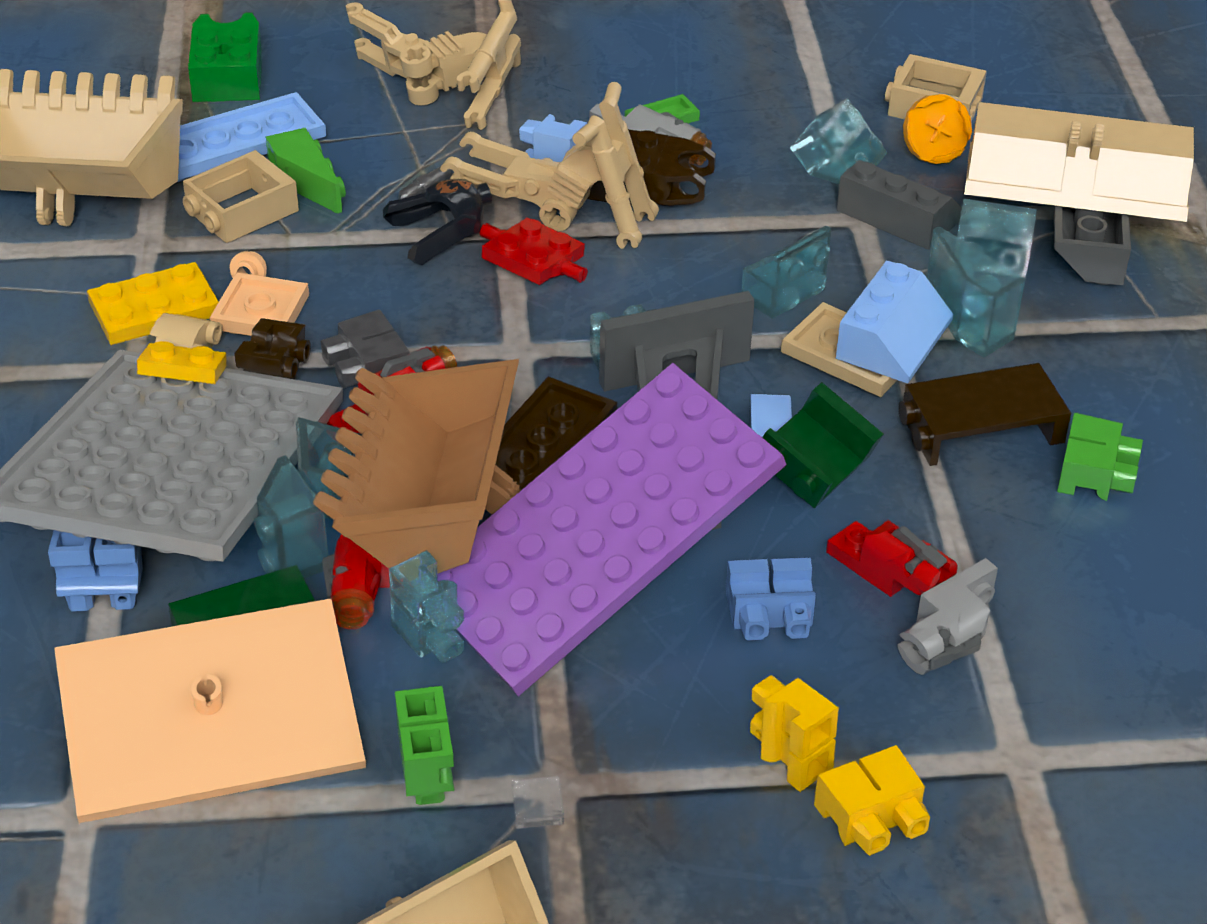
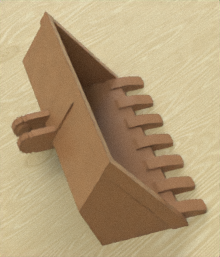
M519 359L382 378L364 368L359 369L355 376L356 380L371 391L374 396L354 387L350 391L349 399L368 413V416L354 408L347 407L343 412L342 418L362 435L360 436L344 427H341L335 435L336 440L354 453L355 456L338 448L331 450L328 456V460L348 475V478L329 469L321 477V482L340 496L341 500L320 491L314 497V505L334 520L332 527L351 539L407 583H412L468 563L479 520L483 519L485 509L489 513L494 514L521 490L519 489L520 485L516 484L517 482H513L509 475L495 465Z

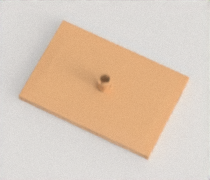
M331 599L54 647L75 806L79 823L366 768L364 750Z

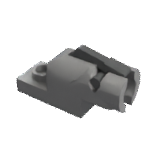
M985 558L921 594L917 622L899 634L904 641L897 644L903 660L914 672L924 675L931 670L952 663L953 660L980 650L981 639L986 633L990 613L987 604L995 593L994 586L998 570L988 559Z

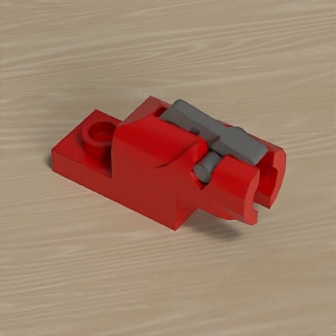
M887 520L873 531L858 521H854L827 542L826 553L889 597H892L904 587L921 596L922 593L957 573L958 565L956 561L939 551L934 545L919 539L907 527H899L890 520Z

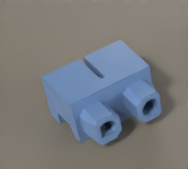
M53 531L48 556L51 567L55 568L57 578L56 594L57 597L65 596L70 611H87L93 608L95 595H110L111 607L116 610L134 608L143 571L141 546L116 544L114 541L93 537L81 538L74 536L72 533Z
M811 558L771 559L770 579L767 559L728 561L726 596L733 629H741L746 640H763L768 636L769 628L785 627L786 635L791 639L807 638L810 626L813 624L816 593L813 591L811 581Z

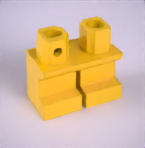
M770 675L752 688V701L761 707L762 710L756 713L751 720L750 733L761 741V759L767 762L781 760L788 766L787 782L801 792L817 781L818 774L834 768L836 745L834 738L837 733L839 707L799 678L788 685H784L773 675Z
M897 745L860 758L859 765L855 760L820 773L817 776L814 806L823 818L831 816L838 826L840 838L845 846L856 842L869 856L884 850L890 844L891 832L888 829L898 825L906 838L913 839L928 831L930 815L922 803L925 786Z

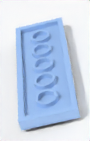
M295 92L180 125L179 174L177 182L198 175L254 150L258 151L261 155L267 154L265 136L306 127L313 140L326 137L325 124L301 96Z

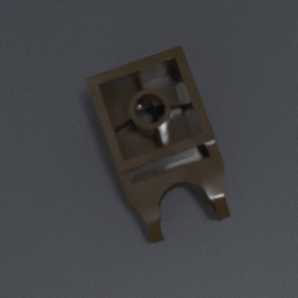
M628 129L639 165L644 171L643 178L651 200L656 204L668 206L694 204L704 200L706 180L702 177L714 173L716 153L708 147L686 138L657 134L650 130L637 131ZM695 154L703 155L709 164L706 167H697L689 163V158ZM602 180L593 184L587 199L607 202ZM680 182H693L697 185L699 192L696 194L685 193L680 188Z

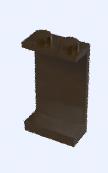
M1040 363L905 384L904 398L899 403L898 408L902 424L907 425L910 429L916 449L922 451L929 466L938 464L942 440L1031 425H1038L1050 446L1063 444L1066 441L1071 411Z

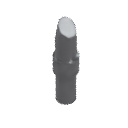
M440 166L427 175H421L412 184L399 192L398 200L426 192V189L434 183L449 178L451 170L448 169L446 172H442Z

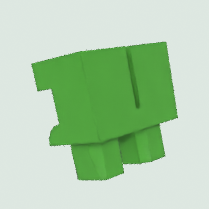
M1074 412L1057 492L1074 495L1076 486L1097 490V495L1105 501L1108 499L1110 489L1133 493L1143 440L1121 436L1123 423Z
M435 686L395 691L397 729L406 796H415L416 804L418 805L441 803L445 800L444 792L455 791L451 767H454L453 750L443 687Z

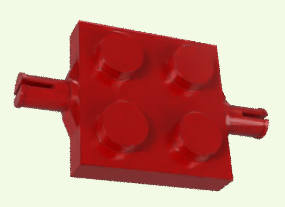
M527 217L507 230H501L490 225V223L483 224L480 229V236L490 240L482 245L481 258L529 281L541 285L552 277L566 275L582 283L587 277V268L574 263L584 256L585 243L570 237L566 233L547 227L538 220Z

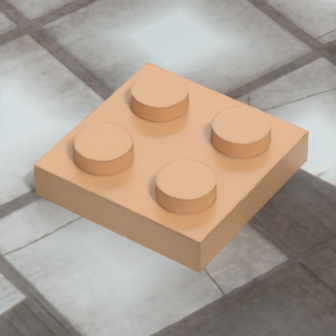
M236 272L210 316V320L220 322L224 332L248 336L252 335V329L261 318L294 323L309 297L308 283Z

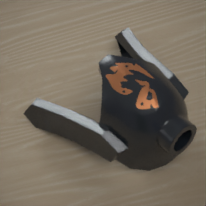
M466 179L438 181L428 187L424 193L389 201L383 208V218L392 226H405L441 210L452 212L454 220L433 231L414 244L409 250L408 259L423 265L432 257L460 240L479 234L483 225V206L492 203V196L487 183L475 185Z

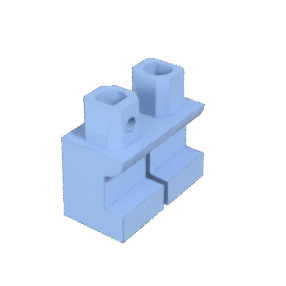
M551 114L542 122L528 119L519 129L520 140L533 145V149L528 148L525 151L530 158H550L555 162H561L566 152L576 145L572 139L573 135L584 127L587 122L574 120L570 125L556 122L555 117Z

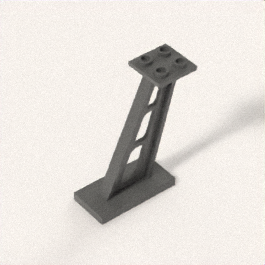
M749 291L600 321L599 383L605 392L637 385V391L639 392L668 366L674 363L686 374L696 372L695 382L715 399H718L720 367L750 361L754 298ZM722 521L719 524H717L712 530L721 528Z

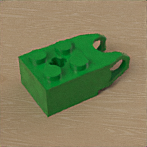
M245 12L240 19L229 23H219L212 20L209 14H200L192 24L188 63L192 102L260 100L262 48L259 22L253 12Z

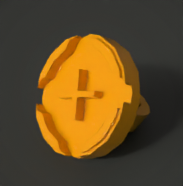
M945 94L925 96L916 101L906 113L903 124L904 141L909 151L921 161L931 164L950 162L959 157L966 149L964 147L967 145V141L970 140L972 134L971 117L966 107L951 96Z

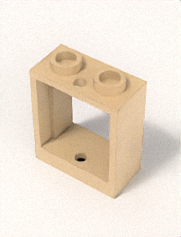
M909 54L904 65L897 67L894 82L888 83L885 93V101L889 102L888 116L905 119L906 113L916 101L928 95L944 93L945 95L949 94L948 96H951L956 101H960L966 107L972 121L978 109V104L983 98L987 71Z
M256 150L183 181L185 192L183 205L187 213L192 217H196L205 225L209 232L215 233L226 243L299 211L296 181ZM251 188L258 193V195L226 209L218 204Z

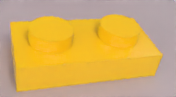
M166 341L149 343L137 359V374L210 384H216L227 367L226 352L213 351L206 346L193 348L179 347Z

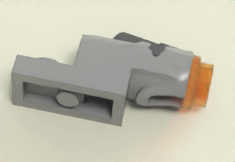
M596 104L589 111V119L595 115L603 120L599 104ZM639 104L626 117L621 115L623 121L627 124V128L630 130H650L657 134L682 137L704 145L711 150L712 141L706 138L705 133H702L700 129L688 123H684L683 120L678 119L669 112L658 113ZM699 154L692 155L689 158V163L692 165L700 166L706 161V158Z

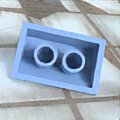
M886 260L840 321L836 359L908 384L951 323L953 313L923 272L909 268L901 263Z

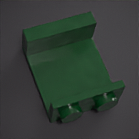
M821 382L812 390L804 406L778 431L775 432L769 428L762 438L784 456L787 464L775 475L790 487L797 496L804 499L815 509L870 457L884 433Z

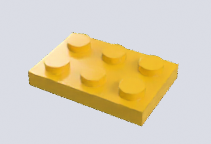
M196 262L179 264L166 270L141 274L135 278L116 283H107L87 290L89 304L110 345L150 335L156 320L163 313L209 319L219 303Z

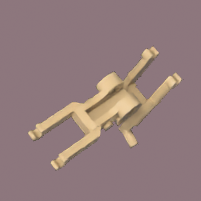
M498 0L501 12L487 34L471 32L453 36L449 31H446L445 35H437L438 38L433 37L430 39V42L418 38V35L415 33L408 35L401 33L393 23L364 9L360 3L354 2L346 5L350 24L381 39L382 48L371 43L367 38L356 39L354 43L358 59H363L391 76L398 74L406 78V87L411 103L415 105L431 104L439 97V89H443L446 92L449 90V87H457L456 84H458L459 91H464L468 85H470L472 93L478 91L468 111L464 114L466 128H471L475 122H477L479 130L486 127L485 116L495 98L500 95L501 87L512 67H518L521 64V40L518 35L510 34L517 21L512 0Z
M617 82L608 84L604 100L599 104L603 120L598 116H591L588 124L573 135L572 139L576 145L566 152L561 162H555L550 158H530L526 152L482 138L475 132H468L461 139L459 145L465 147L466 144H471L473 146L469 152L471 157L507 168L504 174L501 175L468 164L457 157L447 158L440 168L442 172H446L448 169L454 171L450 179H466L475 185L487 183L491 194L502 198L516 197L537 204L541 208L539 216L542 223L556 231H563L569 227L577 214V210L582 207L588 198L593 184L602 180L606 191L605 198L611 206L619 231L616 242L621 249L625 248L629 240L631 241V246L637 248L642 240V234L638 229L636 220L640 222L647 213L648 219L653 221L659 212L658 205L649 197L643 178V168L639 165L627 124L623 121L618 107L622 87ZM556 209L560 210V216L556 215Z

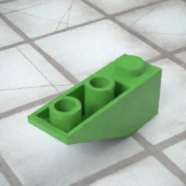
M306 127L265 136L268 160L296 181L297 193L337 214L342 213L341 198L346 196L343 180L340 176H335L330 159L324 158L319 141L312 139Z

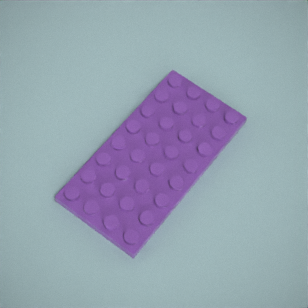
M672 363L478 526L468 563L412 583L420 594L517 696H520L787 464L784 456Z

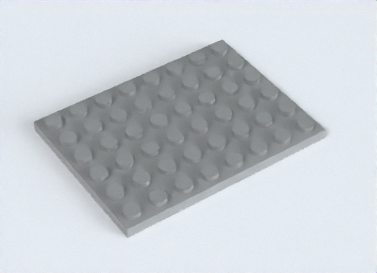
M118 350L0 469V522L29 525L38 530L50 529L72 533L74 536L81 538H99L114 541L116 544L156 549L161 553L190 555L204 561L223 562L327 424L331 415L342 404L343 388L225 368L216 384L137 374V359L142 353Z

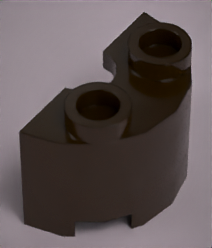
M261 318L252 329L251 340L243 341L235 351L236 367L244 368L243 371L295 380L299 363H307L310 356L311 343L309 340H305L306 325Z

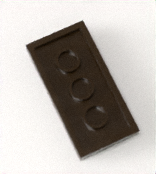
M548 376L504 425L495 465L509 475L513 482H517L516 484L520 485L519 489L522 490L617 410V402Z

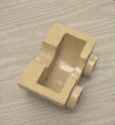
M163 313L156 320L150 335L156 337L155 342L166 341L174 344V346L187 348L206 346L212 348L213 345H217L220 341L222 324L181 314Z

